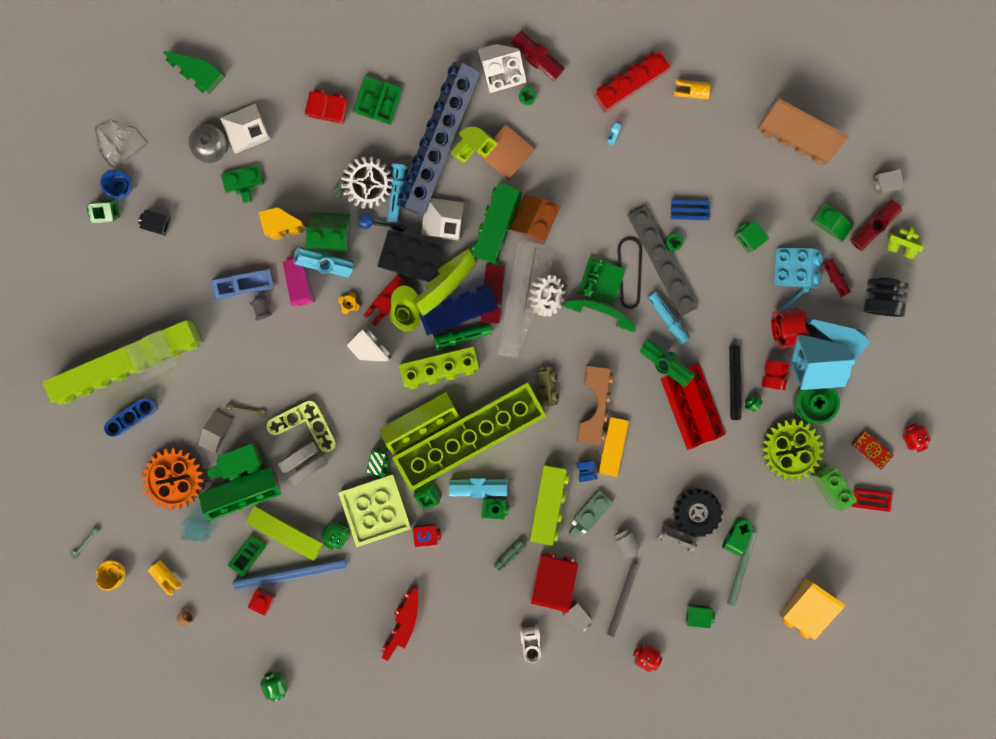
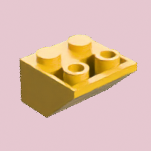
M278 207L259 212L264 235L270 239H283L285 234L299 235L307 228L303 222Z

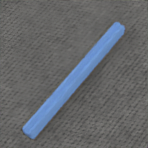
M344 558L238 578L233 580V586L235 590H241L342 570L346 568V561Z

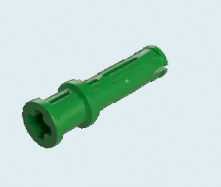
M487 323L456 332L449 330L445 334H433L436 350L440 351V348L456 347L457 343L492 335L490 324Z

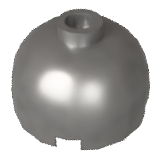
M202 124L191 132L189 148L196 159L204 163H214L219 161L227 151L228 140L225 133L219 127L212 124Z

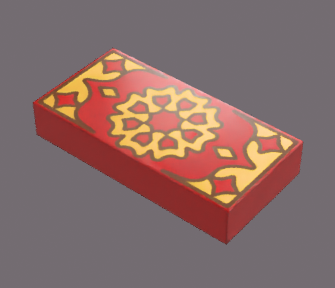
M863 430L851 444L880 470L894 456L866 430Z

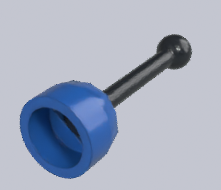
M361 213L359 228L368 229L372 225L398 229L400 232L405 231L403 224L398 226L373 221L370 215Z

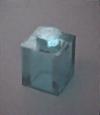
M192 518L184 519L181 539L205 542L211 537L212 526H210V521Z

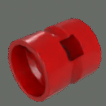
M765 360L764 371L766 375L762 376L761 387L786 391L787 380L785 376L789 374L790 364Z

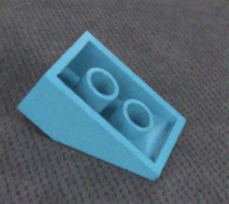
M814 319L806 320L805 322L806 327L822 340L849 346L851 354L855 356V360L870 343L867 339L868 335L860 329L856 330Z

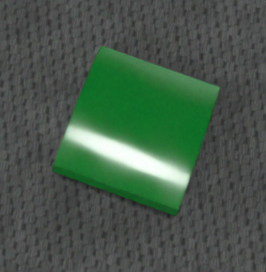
M364 76L352 113L391 125L403 88Z

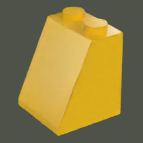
M804 578L780 616L784 619L782 622L791 629L795 626L799 629L798 633L806 639L811 637L815 640L844 608L845 604L807 578Z

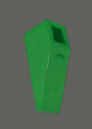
M165 50L163 52L167 56L165 61L173 68L177 65L181 69L179 73L187 80L193 79L196 82L194 86L202 93L206 91L208 94H211L225 78L208 61Z

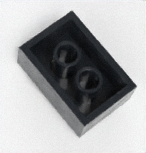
M388 229L377 267L428 283L437 275L444 246Z

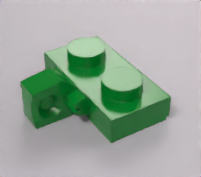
M259 165L221 174L225 193L236 191L237 195L241 194L243 203L252 202L250 192L254 191L253 187L263 184Z

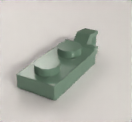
M598 490L574 517V520L571 522L574 527L568 532L569 535L575 539L581 532L585 534L610 508L613 502Z

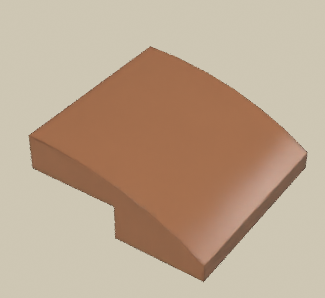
M505 125L493 138L498 143L497 146L486 158L482 155L479 156L509 180L535 149L510 127Z

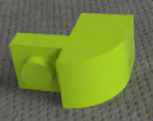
M468 127L459 133L463 139L455 146L451 154L459 161L465 163L475 151L486 158L498 143L480 128Z

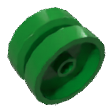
M799 387L793 396L792 405L800 419L808 423L824 424L830 422L837 415L840 409V398L834 388L801 390Z

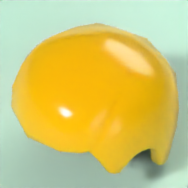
M110 559L102 562L96 570L97 579L95 582L102 590L109 591L118 588L125 580V568L117 560Z

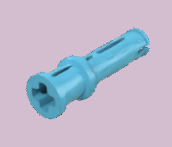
M392 163L393 180L389 181V183L393 187L390 192L386 221L399 223L400 206L397 205L398 195L404 187L408 166Z

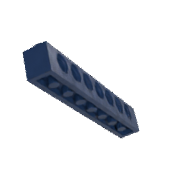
M453 62L448 68V76L445 83L441 86L440 96L435 102L433 114L426 124L427 129L419 142L418 152L412 159V167L405 177L403 190L398 195L397 205L416 214H425L480 75V71L462 62ZM438 134V141L436 142L435 137ZM431 152V158L429 160L428 154ZM422 170H424V176H423V177H421V172H422ZM417 187V194L414 195V190Z

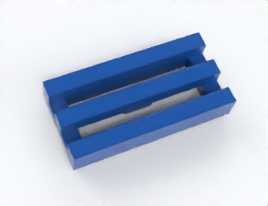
M671 200V220L709 221L710 201ZM675 205H705V208H675ZM675 212L705 213V216L675 215Z

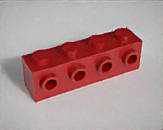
M654 51L644 58V62L641 64L636 62L628 68L629 72L624 75L622 72L612 78V83L609 85L604 83L596 89L597 93H595L594 98L604 113L669 71L671 66L661 51L656 54Z

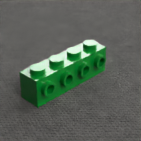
M498 183L497 187L493 188L491 198L493 199L491 204L487 205L484 216L486 218L484 224L481 223L478 229V234H480L478 241L473 243L471 249L473 257L497 265L522 196L520 190Z
M269 467L263 468L251 475H244L232 482H225L221 486L209 488L199 493L198 496L203 515L208 521H212L281 495L277 476L272 468Z

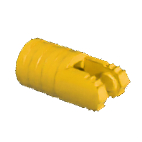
M676 79L675 84L690 86L689 92L674 91V96L709 99L710 82Z
M161 559L147 570L168 596L174 593V589L182 587V584Z

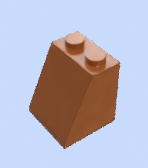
M524 195L513 218L510 231L543 245L561 206L541 197Z

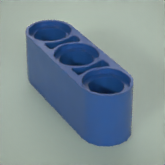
M152 398L140 399L108 420L104 425L105 433L110 437L124 434L154 414L158 408L157 402ZM146 401L151 405L149 412L143 409V404ZM129 412H132L135 416L133 422H129L127 419ZM113 423H116L119 427L117 433H114L111 429Z

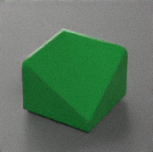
M429 482L415 489L413 497L423 509L440 503L441 493L432 482Z

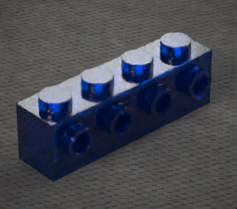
M482 285L476 288L477 292L472 294L469 291L458 295L459 299L454 301L451 298L441 302V306L433 308L426 315L419 314L427 336L500 309L501 306L493 286Z

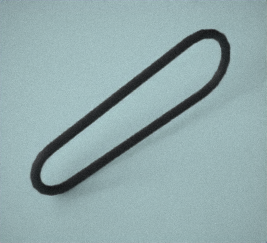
M629 237L619 243L617 252L618 266L621 267V245L625 241L631 240L639 246L637 302L634 306H627L624 303L623 282L620 285L622 305L627 309H634L640 302L642 247L638 240Z

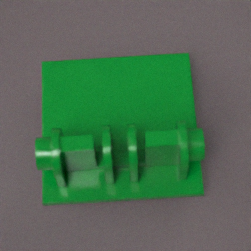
M589 257L577 293L614 305L626 269L603 262V260Z

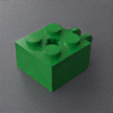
M258 442L218 456L216 461L218 465L210 467L207 470V475L212 479L222 476L223 479L229 478L231 481L244 476V471L250 474L262 469L261 465L265 464V460Z

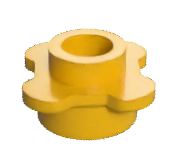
M350 293L348 296H340L338 298L343 314L359 310L360 305L356 302V294Z

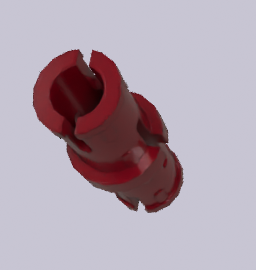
M833 258L822 264L830 277V283L834 284L840 297L852 292L843 278L844 274L840 273Z

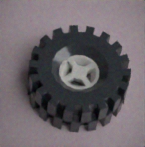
M687 489L685 493H681L680 497L675 500L673 518L676 521V525L688 535L705 537L707 534H712L714 529L717 530L719 522H722L721 515H723V510H721V503L715 495L705 489Z

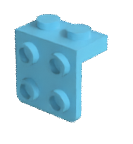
M778 248L776 250L774 284L783 287L818 289L821 283L820 265L823 260L821 251L813 248Z

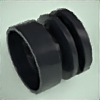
M893 278L868 279L867 285L874 286L875 288H868L866 292L874 295V298L865 299L863 312L881 316L905 317L906 304L898 301V298L907 297L908 293L901 292L899 289H908L909 284Z

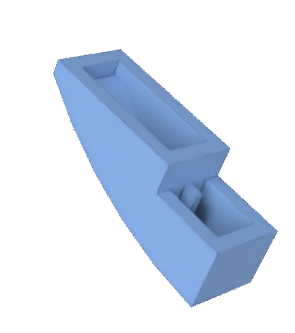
M270 269L235 275L210 282L214 301L274 288Z

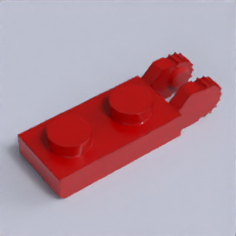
M398 275L372 302L373 305L363 315L365 318H368L378 308L382 313L373 320L372 324L374 326L385 315L387 316L390 313L391 296L394 290L400 286H409Z

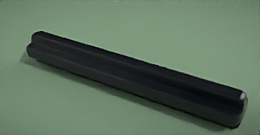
M730 345L731 420H741L740 345Z

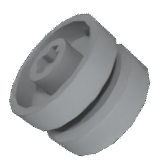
M314 442L309 443L303 448H298L278 464L282 473H287L293 468L296 470L287 478L292 487L328 464L323 456H318L311 461L310 457L318 452Z

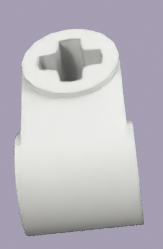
M535 624V627L527 628L519 626L524 657L529 663H535L541 657L539 625ZM531 648L538 651L537 656L533 658L527 655V651Z

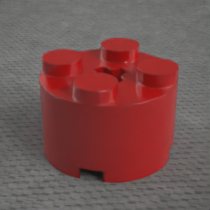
M796 307L772 312L775 318L771 320V330L774 341H778L780 344L777 345L779 349L795 347L798 335L810 337L805 325L807 316L804 310L800 311Z

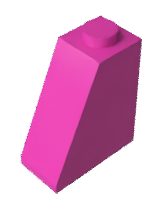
M294 255L286 257L287 261L282 263L291 306L299 307L315 303L306 267L294 264Z

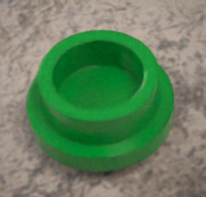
M759 394L749 395L745 400V408L752 412L758 410L763 403Z

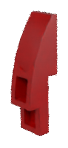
M416 585L413 589L409 587L404 596L406 599L403 606L399 604L394 612L396 615L394 621L399 623L400 626L395 625L391 632L393 636L391 641H386L380 650L383 652L381 658L387 662L397 645L405 649L413 632L419 608V587Z

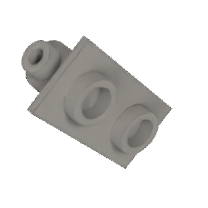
M662 524L655 542L691 556L692 552H695L697 548L696 542L698 538Z

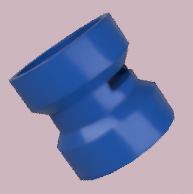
M595 460L576 463L577 469L580 472L578 475L579 482L598 479L597 473L594 470L596 466Z

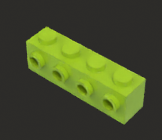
M474 347L400 364L399 369L404 387H409V390L420 388V383L427 382L428 385L439 383L438 379L446 377V381L457 379V374L464 373L465 376L476 374L479 366Z
M445 392L385 425L379 431L392 455H395L460 419V416Z
M543 464L530 532V542L553 546V541L557 542L559 530H556L557 522H561L562 511H559L560 504H564L566 496L563 488L564 484L568 485L569 473H566V468Z

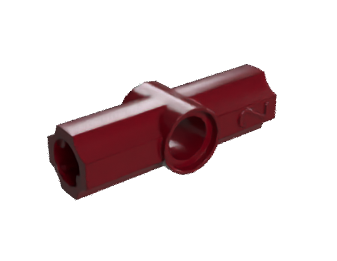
M522 30L512 40L511 45L520 50V53L525 56L528 63L536 69L539 68L552 81H555L565 70L560 63L550 56V52L544 46L535 43Z
M890 199L850 239L852 245L856 249L863 251L903 211L901 206L896 201ZM874 220L878 221L880 224V228L878 230L873 228L872 224Z

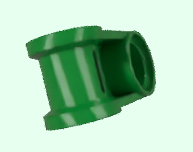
M737 518L724 539L722 549L741 556L753 532L752 524L745 518ZM740 525H741V526H744V525H745V526H746V529H745V530H744V529L741 530L739 527H740Z

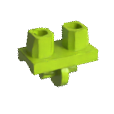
M912 225L907 229L900 228L899 233L904 234V236L890 230L887 234L889 239L886 246L887 250L897 253L900 244L904 245L906 248L903 255L910 259H914L918 251L922 252L924 246H921V242L911 239H918L919 234L914 232L915 227Z

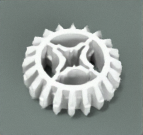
M362 156L361 163L356 158L354 159L355 166L352 163H348V166L351 168L350 171L347 169L343 170L344 173L348 174L347 177H341V180L347 181V183L341 184V187L348 188L343 194H351L347 200L351 202L355 199V206H358L361 202V208H365L367 203L371 209L373 208V202L376 206H380L378 199L383 202L386 201L385 197H383L384 194L390 196L391 193L386 191V189L393 187L388 184V181H392L393 178L386 177L391 171H383L387 165L383 163L379 166L380 159H376L373 163V157L369 156L367 162L366 157ZM366 167L363 176L353 177L360 168ZM372 168L379 172L382 182L374 180ZM368 177L369 181L376 184H370L366 188V185L362 182H358V180L363 181L364 179L366 180V178ZM352 183L360 185L362 197L355 193ZM372 188H380L376 195L368 198Z

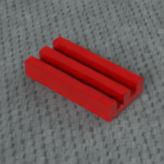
M853 488L857 502L861 500L885 503L887 507L857 504V502L852 504L851 507L891 512L893 493ZM859 493L888 496V500L858 495Z

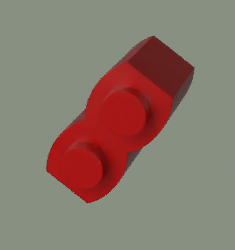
M314 89V92L309 91L305 116L343 124L348 104L347 99H344V95L333 93V96L326 95L325 91Z

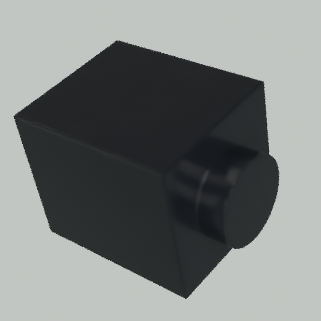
M144 210V213L140 214L138 224H140L139 228L166 236L171 218Z

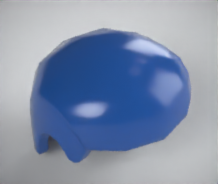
M108 170L102 175L100 181L104 193L113 199L125 198L132 190L131 178L122 170Z

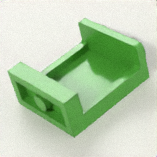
M825 465L811 474L812 479L831 508L843 511L857 502L838 469L831 470L828 465Z

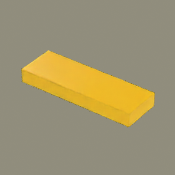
M610 417L598 473L614 477L618 476L629 421Z

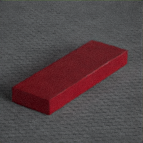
M486 265L480 322L500 323L505 266Z

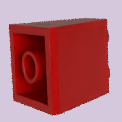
M551 552L540 553L531 589L530 603L569 613L578 569V563L574 562L575 559L564 556L563 559L557 558L556 554Z

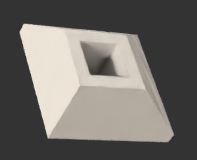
M499 44L478 49L490 93L527 83L519 49Z
M256 103L220 118L235 154L270 140Z
M431 198L423 216L421 236L459 241L464 202Z
M361 330L347 345L359 360H390L388 355L391 353L384 345L379 346L375 342L377 337L369 330L367 332Z

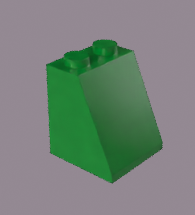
M312 212L306 228V248L313 251L349 253L351 214Z

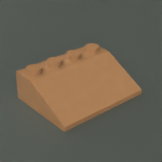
M778 99L768 108L758 127L762 135L768 138H776L782 146L794 148L797 154L811 157V160L818 165L828 163L849 137L845 133L781 99Z

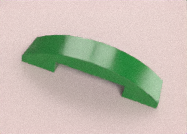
M573 300L563 302L562 307L581 313L583 306L617 318L616 327L633 333L636 331L635 326L629 319L607 305L587 300Z

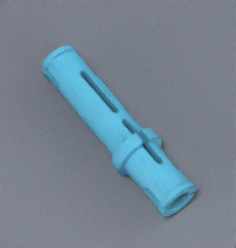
M658 292L647 298L666 323L668 331L673 333L680 345L691 338L683 329L681 321H678Z

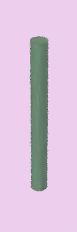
M752 532L742 554L728 599V605L735 606L757 534L755 532Z

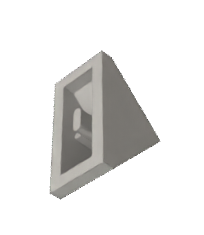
M215 410L202 430L198 445L216 453L232 418Z

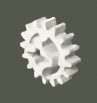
M543 274L542 277H537V283H532L534 289H530L532 296L529 299L532 300L530 307H534L533 312L541 316H552V313H557L556 308L561 309L560 302L564 301L562 295L565 294V291L561 290L564 284H560V278H556L555 275Z

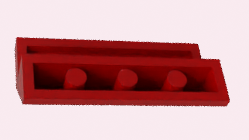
M699 363L687 367L695 373V376L686 387H683L669 375L660 378L687 450L726 435Z

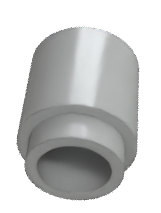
M624 529L614 535L615 543L623 557L627 556L630 559L638 554L637 551L640 547L632 532Z

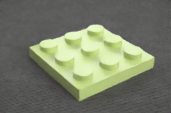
M394 474L338 492L356 547L411 529Z

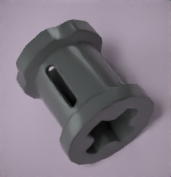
M266 297L249 303L254 308L256 321L272 316L265 303Z

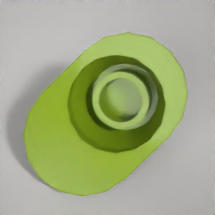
M409 286L398 287L391 296L390 320L397 328L405 332L415 330L420 323V313L413 301L418 295Z

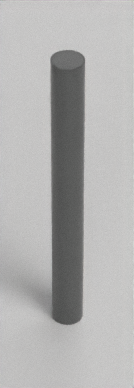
M631 563L607 633L609 636H615L639 566L637 563Z

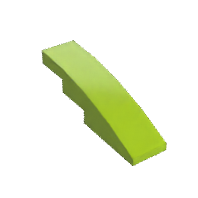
M469 249L437 270L439 275L425 284L427 290L413 299L423 316L449 296L475 266L476 261Z
M258 506L253 507L245 522L315 561L323 546V543L296 526L288 524L279 517L271 515Z

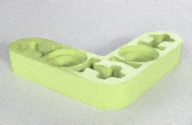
M314 401L304 402L272 418L267 423V431L272 435H279L306 421L321 451L331 452L336 446V440L319 406ZM307 404L315 407L313 413L315 416L319 414L320 418L309 421L312 415L310 412H305ZM291 412L298 415V421L294 424L288 421V415ZM283 416L284 422L286 423V425H288V427L285 428L284 424L278 428V432L276 430H272V422H282L283 420L281 419V417ZM316 421H321L324 424V429L321 432H317L313 428V424ZM327 431L329 435H325L327 440L332 441V444H330L331 448L323 447L324 439L323 437L318 439L317 435Z

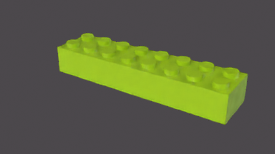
M185 320L45 380L42 384L51 404L66 405L75 401L74 397H85L92 394L93 389L101 390L110 386L111 381L120 382L127 379L128 374H139L146 370V366L155 367L164 363L163 359L165 358L174 359L181 355V351L189 352L199 348L198 344L202 343L194 321Z
M527 382L393 456L392 459L410 491H413L545 418L546 414Z

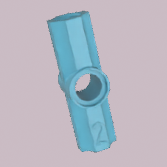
M298 247L295 250L293 263L296 265L316 269L323 274L332 273L344 277H349L353 271L352 260L332 256L325 251L317 252ZM327 260L325 264L320 265L321 261Z
M483 477L449 479V496H470V498L507 496V479H487Z

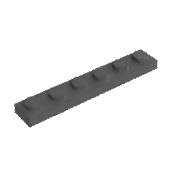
M645 206L627 215L679 316L682 317L697 309L698 307Z

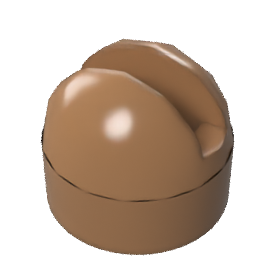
M183 609L177 615V622L182 626H187L194 621V615L188 609Z

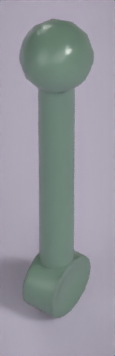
M93 527L91 534L76 551L71 553L73 559L78 558L79 552L95 534L99 533V527Z

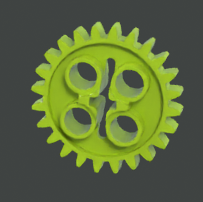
M791 419L790 424L787 420H784L783 426L780 423H776L777 429L770 427L772 434L765 433L769 439L768 441L762 440L766 447L761 448L762 451L766 452L761 457L768 459L764 465H771L769 472L776 470V477L782 474V480H786L789 476V480L792 482L795 476L797 480L801 481V475L809 478L808 472L815 473L813 467H820L817 460H823L819 453L824 452V450L819 449V446L824 443L817 441L821 435H814L816 429L809 430L810 424L807 423L803 426V421L801 420L796 425L795 419ZM801 433L804 438L803 442L797 444L795 438ZM780 438L785 440L783 448L777 447V441ZM805 445L809 446V448L795 450L793 451V454L787 452L778 456L776 455L777 452L791 450L792 447L800 448ZM803 452H806L808 455L806 462H801L800 455ZM784 457L789 458V465L783 467L781 464V460Z

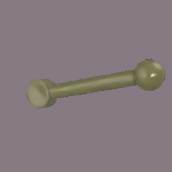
M231 403L226 405L229 411L238 410L258 414L260 417L266 415L265 410H252L233 406Z

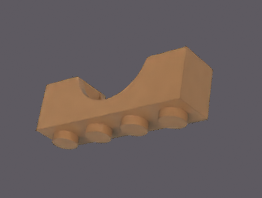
M586 366L584 385L589 387L595 394L597 405L595 412L589 419L579 422L577 442L601 445V441L605 440L606 430H603V423L607 422L608 411H605L606 403L610 402L611 392H608V384H612L613 373H610L608 368Z

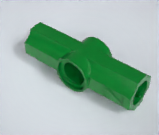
M648 339L639 350L642 355L655 364V368L659 373L668 374L683 387H686L695 376L694 372L679 362V358L674 352L665 351L651 339Z

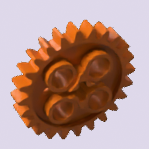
M168 448L164 449V455L161 451H158V458L151 456L152 463H145L149 468L142 469L146 476L141 477L142 480L146 481L142 487H147L148 489L144 494H151L149 501L155 499V506L162 503V509L169 505L170 511L174 510L175 505L178 510L182 508V504L188 507V500L194 503L195 499L193 496L199 497L197 489L202 490L204 488L199 483L205 481V479L200 478L204 471H198L201 464L195 465L197 458L190 459V452L184 455V449L177 453L176 448H172L171 453ZM177 463H182L184 465V471L182 473L177 471ZM159 467L165 469L166 474L164 477L158 475L157 470ZM189 474V478L179 479L174 482L170 481L162 484L156 483L159 480L168 479L172 476L177 477ZM182 481L188 484L189 488L187 491H183L180 488ZM163 486L169 488L170 493L168 496L162 493Z

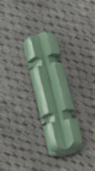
M344 173L342 176L347 177L348 174ZM340 178L336 183L337 186H334L331 190V194L336 198H340L343 194L342 191L346 190V188L341 187V184H345L347 181Z
M518 540L514 547H511L501 557V560L494 564L495 569L498 572H502L506 565H509L519 555L518 553L526 548L525 544Z

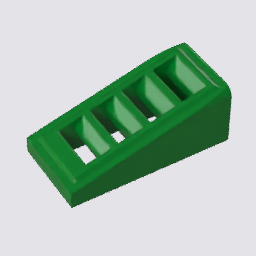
M251 534L229 562L228 567L244 577L266 548V545ZM252 542L259 547V550H255L249 544ZM247 548L255 555L253 557L245 552V549ZM243 555L249 559V563L242 560L240 556ZM238 561L243 566H245V568L241 569L235 563Z

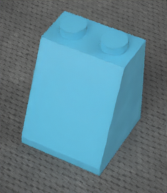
M798 335L791 364L801 390L846 387L847 381L851 377L852 365L855 364V356L851 354L847 345Z

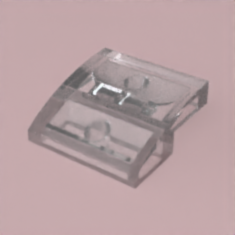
M162 330L124 347L141 383L151 380L179 365Z

